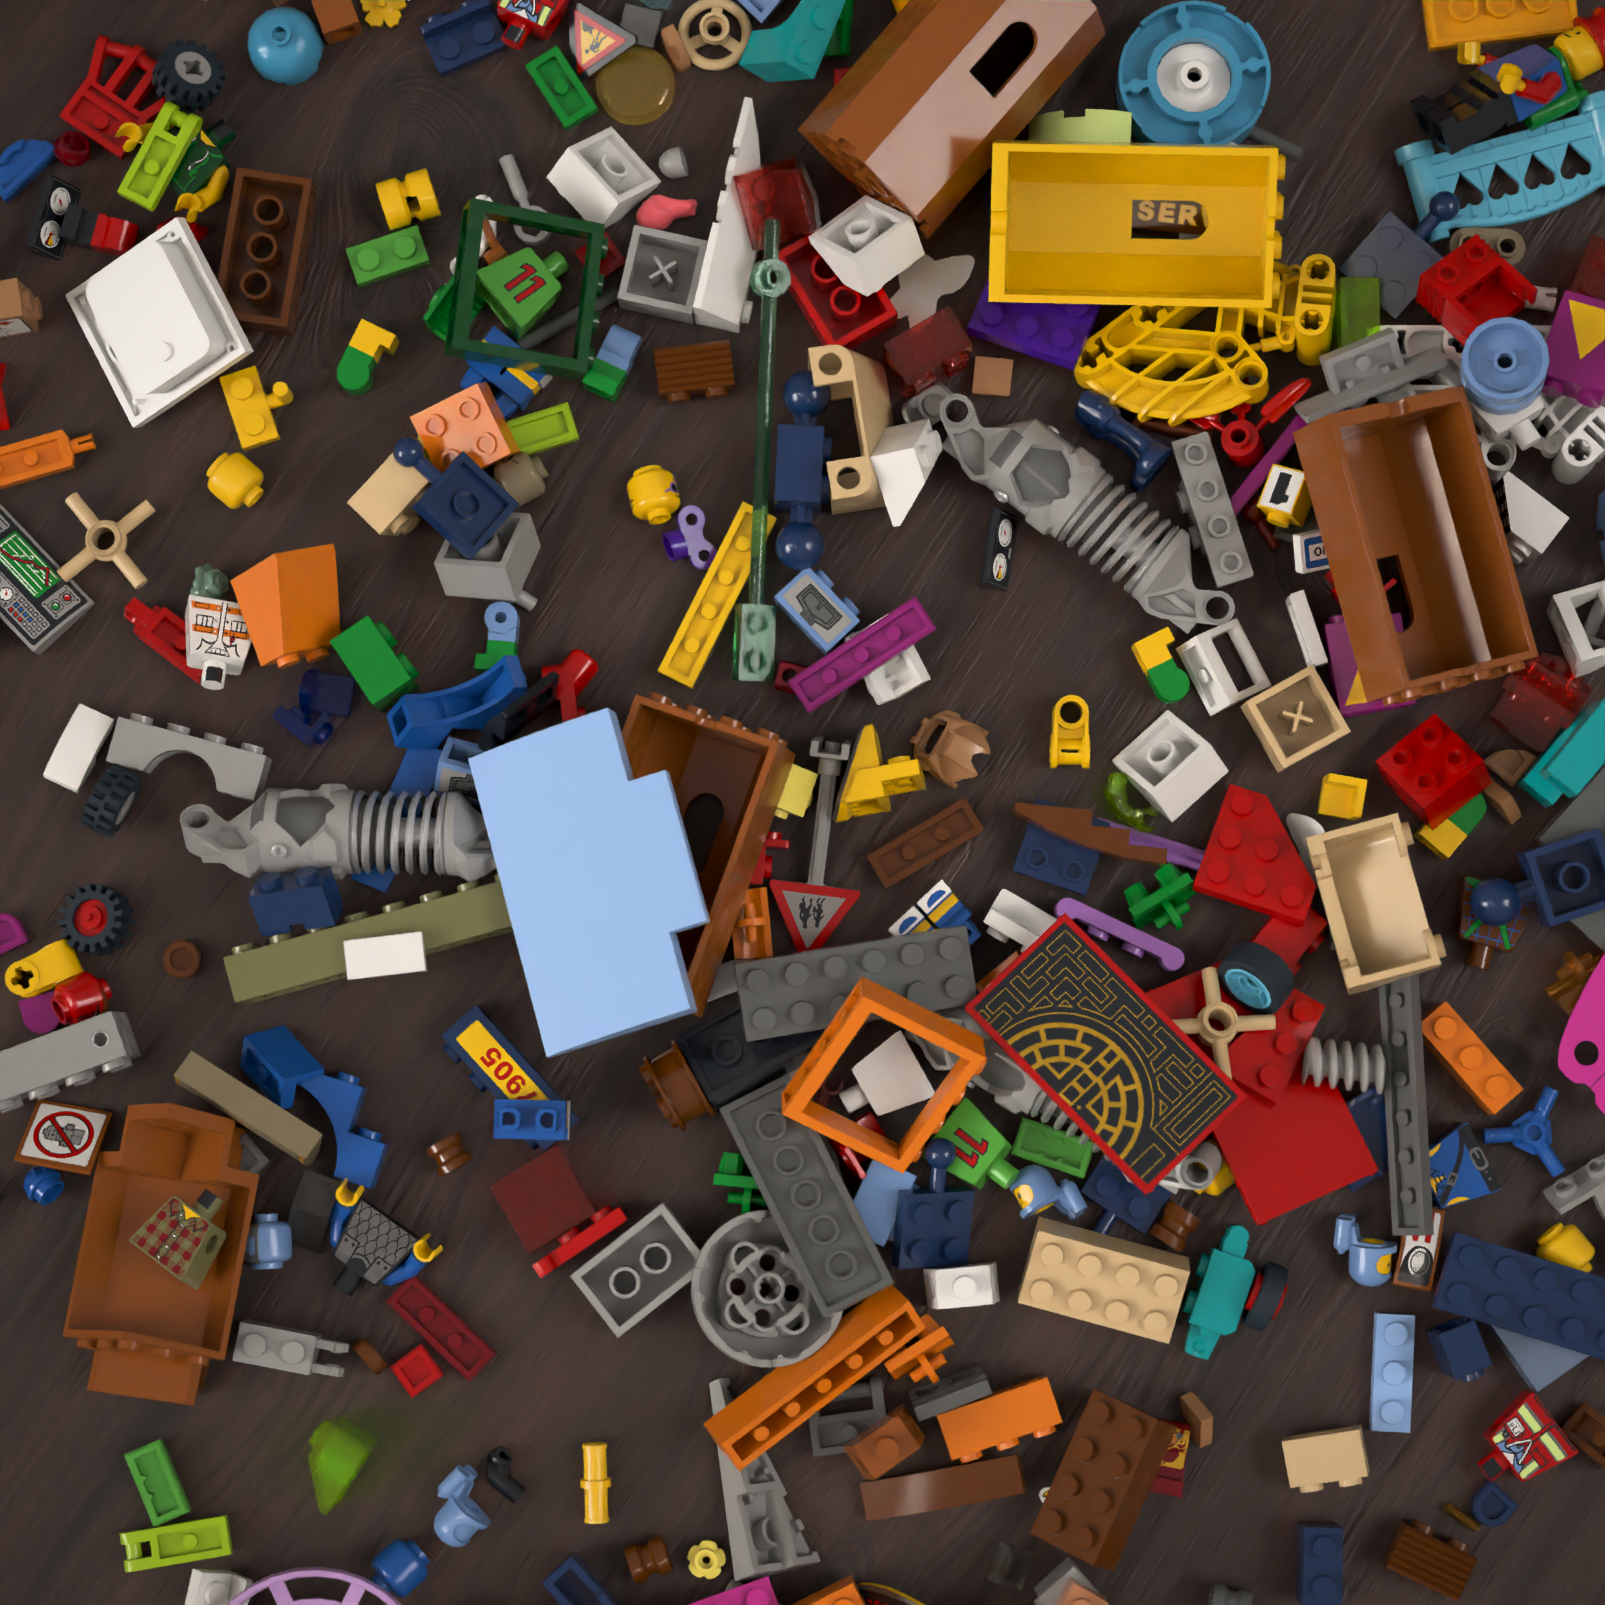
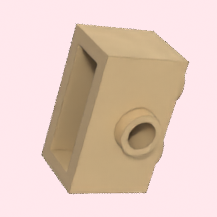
M1361 1425L1284 1436L1282 1440L1290 1488L1300 1487L1301 1493L1324 1489L1323 1483L1338 1481L1340 1487L1358 1485L1363 1483L1362 1477L1369 1475L1370 1470Z

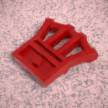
M99 35L95 44L88 76L59 115L60 118L124 161L130 152L124 151L122 147L130 138L127 136H115L121 125L125 122H131L136 125L151 123L156 120L165 104L166 98L163 97L142 112L137 110L153 88L152 79L154 76H152V71L157 60L155 61L146 55V49L138 44L130 46L112 42L110 37ZM108 56L123 59L105 86H101L99 83L105 59ZM139 67L146 73L127 100L124 101L116 96V93L131 72Z

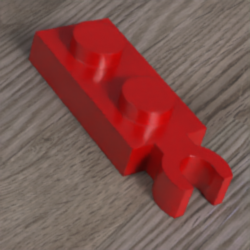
M607 1205L590 1217L594 1223L582 1232L576 1226L558 1238L561 1246L532 1265L538 1276L542 1278L627 1221L629 1217L620 1206L613 1211L611 1206Z

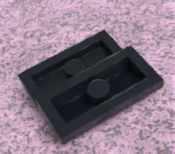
M555 671L548 673L492 717L482 730L478 747L486 752L503 745L541 715L542 710L556 700L559 674Z

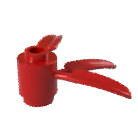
M1249 377L1244 378L1242 382L1250 385ZM1300 378L1282 389L1262 407L1261 415L1263 418L1255 426L1251 422L1246 421L1245 414L1251 411V404L1245 402L1230 409L1232 414L1238 415V420L1231 422L1227 426L1217 421L1218 413L1188 420L1204 430H1209L1213 427L1222 433V447L1231 462L1238 467L1249 468L1258 464L1265 454V443L1259 431L1268 422L1276 423L1308 391L1312 382L1309 378Z

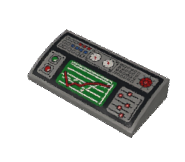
M0 504V618L34 653L40 656L95 603L72 579L67 583L57 572L61 567Z

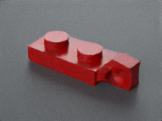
M134 597L125 606L123 614L127 620L135 625L133 632L140 640L200 684L203 670L187 666L185 621L165 606L160 608L155 605L150 609Z

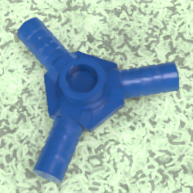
M1545 1086L1533 1112L1529 1110L1511 1122L1510 1127L1482 1128L1483 1143L1512 1142L1513 1146L1532 1155L1537 1154L1552 1177L1562 1173L1565 1167L1550 1147L1552 1143L1551 1123L1547 1119L1559 1092Z

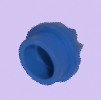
M38 1166L32 1168L27 1173L23 1187L27 1197L32 1202H39L42 1206H46L60 1196L64 1189V1182L60 1179V1173L56 1169Z

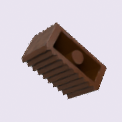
M729 340L654 349L660 400L668 399L669 404H683L691 401L690 396L706 394V399L709 400L722 399L729 396L728 391L735 390Z
M1413 1519L1411 1525L1401 1521L1382 1564L1458 1602L1477 1562V1558L1468 1553L1471 1546L1451 1536L1448 1537L1447 1542H1444L1432 1536L1435 1531L1434 1528L1416 1519Z

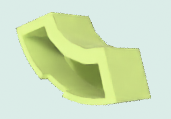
M1085 109V117L1064 118L1063 110L1034 116L1029 122L1028 141L1131 143L1132 112Z

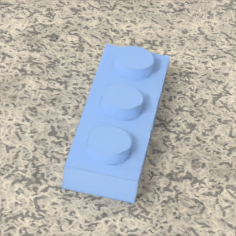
M1374 1312L1369 1430L1410 1433L1415 1315Z

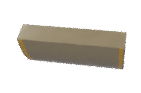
M193 1051L188 1054L173 1075L175 1083L233 1120H236V1122L302 1164L309 1166L318 1157L322 1133Z

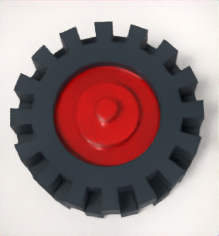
M91 883L85 884V889L81 887L75 888L73 890L76 894L75 897L67 895L64 901L69 903L68 908L61 906L59 913L65 915V919H58V925L66 929L60 933L64 939L69 940L67 944L79 951L96 956H103V953L107 955L115 953L114 947L121 949L125 946L121 939L123 937L130 939L133 934L126 931L127 927H135V920L129 918V915L134 914V909L126 905L130 902L126 896L121 895L120 891Z

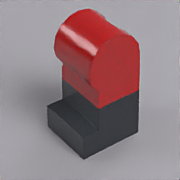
M68 203L59 236L70 246L122 256L134 247L139 226L126 220L108 217L107 215L88 211L81 206Z

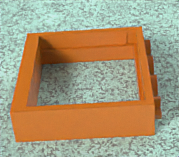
M862 976L781 1093L782 1115L903 1174L911 1162L915 1163L920 1159L925 1148V1142L932 1133L937 1134L945 1121V1114L950 1107L957 1105L962 1100L966 1091V1085L972 1076H978L982 1072L987 1061L983 1037ZM871 1012L960 1056L899 1144L811 1101L813 1095Z

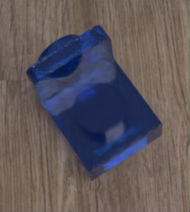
M280 705L271 716L311 749L316 743L323 745L335 729L331 725L335 718L326 710L311 728L308 724L312 719L296 706H293L289 711Z

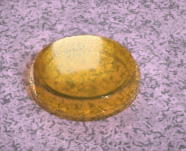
M633 46L598 71L596 92L601 106L612 118L629 125H642L656 120L668 109L675 92V80L669 63L662 55L652 49Z

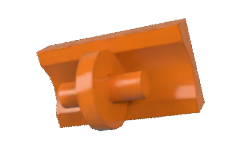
M767 887L747 890L732 932L735 960L773 956Z
M926 1314L920 1318L926 1327L917 1335L920 1340L908 1348L903 1345L886 1358L887 1361L884 1365L895 1381L908 1373L914 1383L927 1375L933 1384L940 1381L935 1370L947 1363L941 1352L954 1345V1342L944 1326L939 1327Z

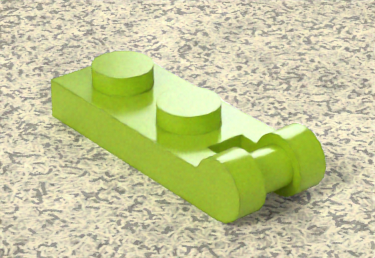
M170 101L163 105L117 190L120 196L152 212L156 209L190 143L197 136L203 124V118L193 113L187 115L179 111V106ZM172 124L181 128L177 137L167 132Z
M227 1514L119 1533L121 1545H125L127 1559L124 1560L125 1572H135L233 1554ZM150 1541L152 1555L142 1556L140 1542Z

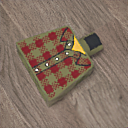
M206 1188L193 1206L177 1196H173L132 1235L129 1241L179 1280L197 1290L226 1238V1232L211 1221L224 1201Z

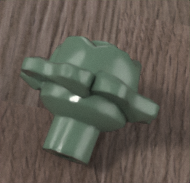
M208 563L203 567L199 566L195 568L194 586L190 589V593L195 596L227 601L226 594L229 591L228 577L219 569H213Z

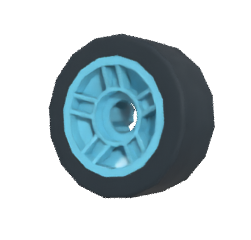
M1243 941L1236 944L1220 963L1217 970L1218 980L1224 991L1236 1003L1257 1014L1265 1015L1277 1012L1295 987L1294 975L1289 966L1279 955L1255 942Z

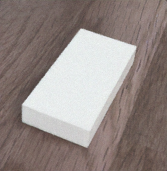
M1301 590L1292 593L1286 598L1285 603L1307 667L1312 664L1315 669L1323 667L1328 663V659L1305 592Z
M423 932L343 941L348 980L427 971Z

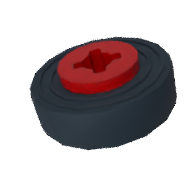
M1268 1261L1262 1271L1256 1274L1244 1305L1243 1323L1263 1332L1270 1321L1276 1318L1288 1288L1286 1284L1288 1278L1287 1268Z

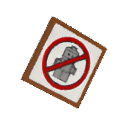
M37 1100L14 1156V1161L90 1175L113 1118V1112L47 1100Z

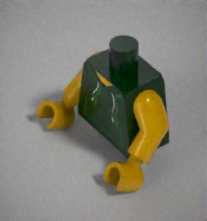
M223 119L206 132L202 128L200 129L197 136L190 143L168 184L178 196L175 211L178 212L183 208L188 209L186 221L189 223L196 220L198 211H204L222 199L229 179L228 170L231 165L220 150L237 136ZM131 122L122 124L115 136H127L130 138L122 147L124 151L131 152L138 143L143 144L154 122L143 125H136ZM172 124L167 132L177 137L181 128Z

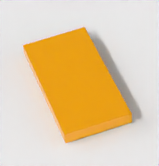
M1422 0L1429 51L1458 48L1459 42H1480L1481 45L1555 37L1574 28L1573 19L1578 16L1576 0Z

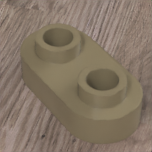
M1463 227L1452 235L1447 244V253L1449 254L1462 245L1464 240H1469L1475 234H1478L1480 239L1485 240V244H1489L1490 248L1495 250V253L1500 254V258H1504L1513 267L1518 264L1525 253L1523 238L1519 233L1511 229ZM1502 242L1510 243L1512 252H1503L1500 244Z

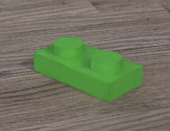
M417 225L346 249L359 288L431 264Z

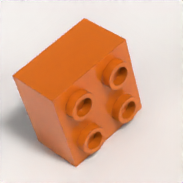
M487 382L477 383L410 417L432 464L442 473L462 451L482 469L520 451Z

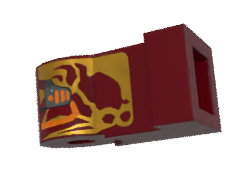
M1160 1418L1176 1426L1177 1429L1150 1488V1492L1182 1498L1183 1477L1191 1425Z

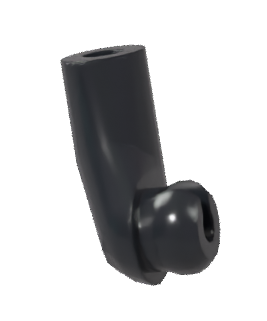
M498 1446L490 1450L486 1458L487 1481L515 1504L526 1488L511 1477V1451L504 1446Z

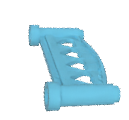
M1605 90L1589 94L1581 99L1580 105L1577 107L1579 114L1577 116L1545 124L1534 131L1527 129L1476 143L1453 155H1450L1448 152L1435 155L1431 140L1418 141L1396 149L1394 153L1398 167H1404L1419 223L1430 212L1429 203L1436 193L1449 191L1454 194L1459 175L1482 195V201L1479 205L1468 203L1464 209H1459L1454 219L1440 222L1427 237L1428 244L1450 238L1449 230L1454 227H1497L1536 219L1577 202L1599 187H1605ZM1568 145L1590 164L1591 170L1589 174L1581 175L1576 173L1573 179H1565L1561 175L1560 170ZM1532 155L1554 174L1553 184L1544 185L1540 183L1536 189L1526 187L1524 178ZM1495 165L1517 183L1518 192L1515 195L1504 193L1500 199H1493L1489 196L1488 188Z

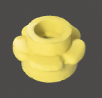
M703 1540L699 1545H693L687 1555V1559L690 1561L689 1570L698 1578L702 1576L707 1579L717 1577L721 1573V1567L726 1562L723 1549L718 1548L717 1544L711 1540ZM705 1556L710 1558V1562L707 1564L702 1560Z

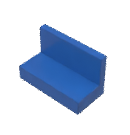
M284 1025L244 1036L240 1061L241 1069L271 1102L282 1109L293 1107L297 1082L317 1077L324 1073V1068Z

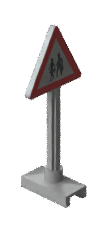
M815 736L811 740L809 755L819 758L817 773L821 774L808 882L802 883L771 879L769 882L798 952L820 949L861 895V892L856 889L826 886L824 884L836 777L841 774L842 760H849L854 740L847 739L842 743L841 750L840 743L825 741L823 748L824 736Z

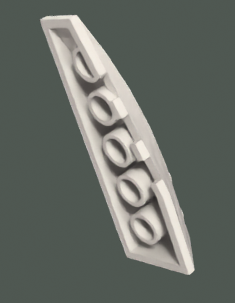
M749 97L744 98L733 142L735 152L734 155H730L726 168V191L721 190L716 216L718 223H712L693 304L695 324L740 333L742 323L749 324L753 301L747 300L750 286H758L762 265L756 264L761 227L762 200L759 137L753 100Z

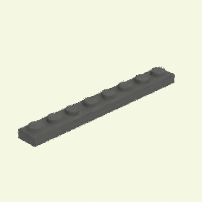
M1418 973L1379 986L1382 1052L1386 1059L1384 1092L1393 1236L1434 1235Z

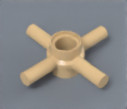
M77 492L71 494L65 502L87 528L85 537L86 548L57 570L58 574L67 583L95 559L104 562L113 561L136 590L144 586L148 581L125 551L127 548V534L156 511L146 499L117 523L110 520L100 521ZM106 532H113L115 536L114 544L109 549L100 550L98 547L100 536Z
M1208 967L1201 970L1206 1007L1199 1012L1197 1018L1171 1020L1185 1034H1196L1202 1044L1212 1047L1214 1063L1232 1080L1227 1043L1239 1031L1275 1030L1276 1020L1274 1014L1237 1016L1233 1007L1221 1002L1217 968ZM1208 1020H1219L1224 1025L1225 1030L1217 1031L1213 1029Z

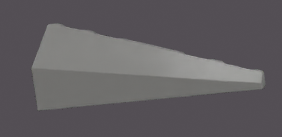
M719 1378L709 1383L713 1416L734 1401L728 1389V1386L731 1384L729 1378ZM717 1445L735 1581L762 1578L819 1563L820 1558L817 1551H810L801 1533L805 1529L800 1519L793 1518L783 1498L787 1495V1492L766 1451L739 1471Z

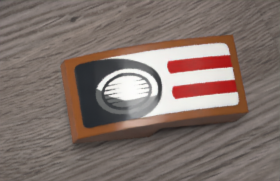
M1432 1208L1434 1235L1400 1236L1397 1252L1395 1253L1391 1285L1426 1292L1431 1291L1440 1249L1445 1211Z

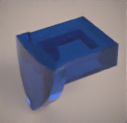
M311 668L307 670L299 684V703L303 714L312 715V712L350 717L356 680L349 677L319 673V669Z

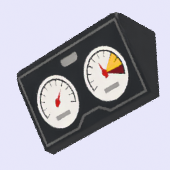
M51 174L45 176L26 240V246L34 255L59 261L62 259L66 243L59 235L68 203L78 206L81 191L77 187Z
M993 508L990 513L979 586L983 589L1005 592L1009 587L1019 521L1016 516L999 508Z

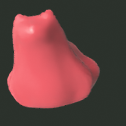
M652 195L637 210V224L661 231L665 230L675 219L695 216L697 201L695 199L682 200L663 195Z

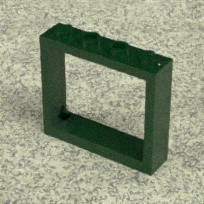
M470 198L462 210L444 356L579 380L587 373V370L592 369L595 358V349L590 347L591 335L596 333L600 315L599 311L595 310L596 296L599 297L601 295L604 284V275L599 273L600 261L605 259L608 250V237H604L605 224ZM484 219L587 239L573 358L469 339Z

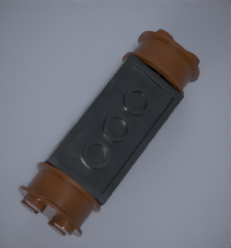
M737 1001L676 1035V1040L671 1041L672 1047L651 1059L646 1055L643 1056L644 1064L638 1068L655 1096L661 1094L662 1097L658 1098L656 1102L666 1120L669 1121L673 1129L679 1126L684 1132L687 1130L686 1123L708 1112L713 1116L715 1115L714 1109L718 1113L720 1112L719 1108L798 1069L825 1029L747 1042L745 1040L740 1002Z

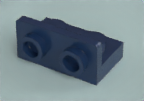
M467 0L460 5V9L447 15L444 12L432 15L425 21L426 24L420 26L424 41L441 78L510 48L501 40L504 32L490 0Z

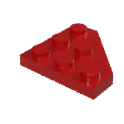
M1229 784L1196 875L1193 891L1304 926L1316 892V885L1267 795Z

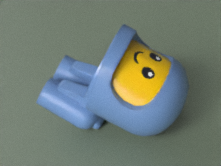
M1032 1164L1021 1168L1018 1176L1010 1186L1011 1193H1014L1022 1208L1019 1213L1022 1220L1055 1206L1072 1221L1083 1215V1211L1088 1206L1073 1181H1068V1179L1061 1180L1058 1187L1049 1171L1041 1165Z
M1340 1213L1339 1217L1336 1218L1333 1244L1339 1254H1344L1345 1251L1349 1250L1348 1271L1350 1276L1358 1284L1375 1287L1384 1284L1391 1276V1256L1397 1252L1398 1243L1378 1238L1361 1237L1359 1224L1355 1222L1356 1215Z

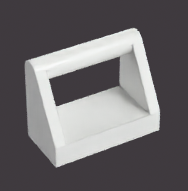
M1605 580L1553 595L1546 611L1574 678L1589 674L1605 666V647L1596 650L1592 649L1575 608L1599 597L1605 611Z
M1238 618L1201 633L1176 648L1210 716L1272 686ZM1228 632L1254 683V686L1240 692L1237 691L1212 642V639Z

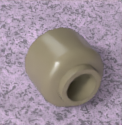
M519 451L494 465V476L491 478L519 503L518 507L545 492V484L542 479L549 475L538 456L531 459L526 452Z

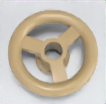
M699 0L684 12L678 25V34L690 62L700 68L712 71L724 70L740 62L752 33V25L748 15L732 0ZM711 9V12L705 14L700 21V34L689 38V28L693 19L700 12ZM723 9L733 14L738 20L741 28L740 42L730 36L729 21L723 15ZM713 27L721 29V33L717 36L710 35L708 31ZM710 44L722 45L732 53L721 59H709L701 56L695 50Z

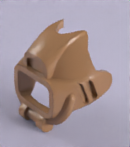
M952 710L941 711L931 719L923 717L920 722L921 727L916 736H912L909 741L915 745L913 751L914 760L918 759L921 769L929 771L941 783L956 790L958 785L955 782L974 778L978 775L971 761L972 756L978 753L990 754V748L986 740L989 732L977 724L962 719L959 713ZM938 725H947L932 752L926 754L925 747L933 731Z

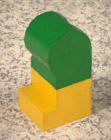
M361 319L336 372L339 383L347 393L357 396L369 391L373 383L372 372L383 351L393 355L399 344L395 334Z
M1169 627L1134 643L1131 649L1156 697L1164 703L1173 704L1179 702L1187 694L1190 682L1186 673L1177 668L1167 646L1175 641Z
M1479 793L1433 831L1424 823L1413 836L1441 860L1448 859L1483 818L1486 812L1485 799Z

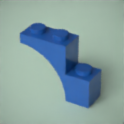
M504 655L484 673L451 688L422 694H403L386 715L395 746L398 748L436 749L453 728L483 730L492 717L523 694L528 688L526 676L522 671L518 656Z
M338 1071L336 1077L323 1073V1075L297 1082L296 1084L306 1089L319 1101L333 1125L337 1142V1161L333 1177L342 1180L348 1178V1182L370 1189L375 1188L389 1143L380 1141L381 1133L360 1127L358 1133L353 1132L367 1091V1087L358 1085L360 1077Z

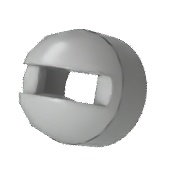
M681 146L668 149L659 158V168L665 176L681 178L689 175L687 161Z

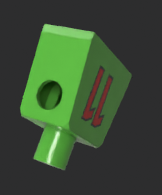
M526 247L478 270L475 289L518 341L559 300L562 287L557 278L568 271L569 266L565 258L557 251L541 261L530 247Z
M965 1097L933 1138H946L956 1148L955 1161L947 1167V1173L979 1190L986 1184L989 1178L1002 1188L1007 1189L1019 1174V1170L1004 1160L1013 1146L981 1111ZM925 1148L921 1156L927 1161L925 1156Z

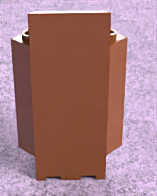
M173 1103L128 1105L120 1151L99 1152L62 1336L76 1339V1347L95 1350L87 1391L195 1406L202 1366H208L209 1360H225L259 1180V1174L239 1169L244 1144L240 1146L239 1139L242 1138V1134L246 1133L247 1130L235 1127L236 1120ZM206 1188L224 1201L211 1221L226 1232V1238L203 1282L196 1290L175 1277L132 1244L129 1239L171 1197L177 1196L193 1206Z

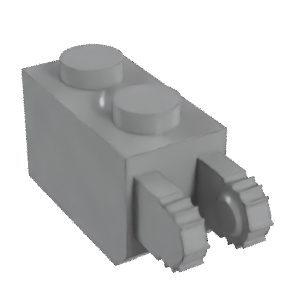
M246 1319L240 1322L232 1361L304 1375L319 1373L343 1377V1367L333 1363L317 1362L319 1349L329 1350L338 1354L348 1353L349 1344L321 1338L322 1334Z

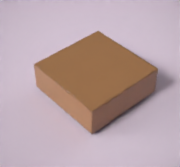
M975 356L972 396L1009 399L1013 359Z

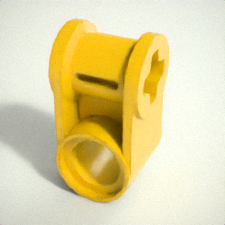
M1064 696L1053 707L1052 734L1050 735V768H1057L1058 765H1081L1083 769H1089V710L1086 702L1079 696ZM1074 703L1078 706L1081 713L1078 722L1070 724L1061 718L1060 709L1063 704ZM1061 750H1077L1078 753H1063Z
M62 939L10 965L5 973V983L8 989L16 995L31 998L55 988L58 983L84 972L74 948L67 944L69 940ZM23 971L34 976L28 980L30 985L28 988L18 984L23 979Z

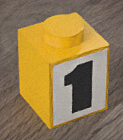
M1273 464L1257 507L1267 516L1266 520L1271 524L1283 528H1288L1289 524L1303 527L1312 504L1304 472Z

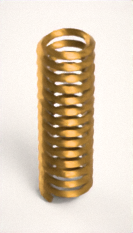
M1446 1502L1443 1511H1446L1453 1518L1455 1517L1457 1521L1471 1529L1473 1533L1477 1532L1481 1527L1477 1520L1475 1521L1468 1514L1463 1513L1461 1509L1456 1508L1452 1502L1449 1504Z

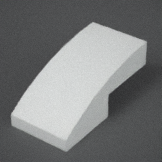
M79 703L53 751L43 777L78 793L96 764V755L113 729L114 719Z

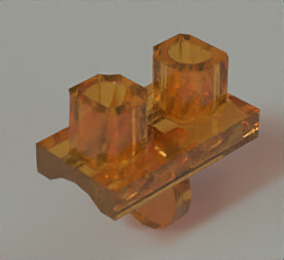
M1570 950L1562 954L1566 966L1556 971L1559 980L1546 987L1544 991L1548 998L1560 1006L1568 1016H1571L1589 978L1603 957V953L1594 958L1589 952L1579 958Z

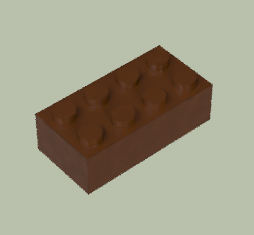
M237 167L217 281L242 329L290 337L294 336L318 196V189L311 178Z
M1093 1389L1030 1533L1095 1567L1114 1572L1177 1427L1115 1396Z

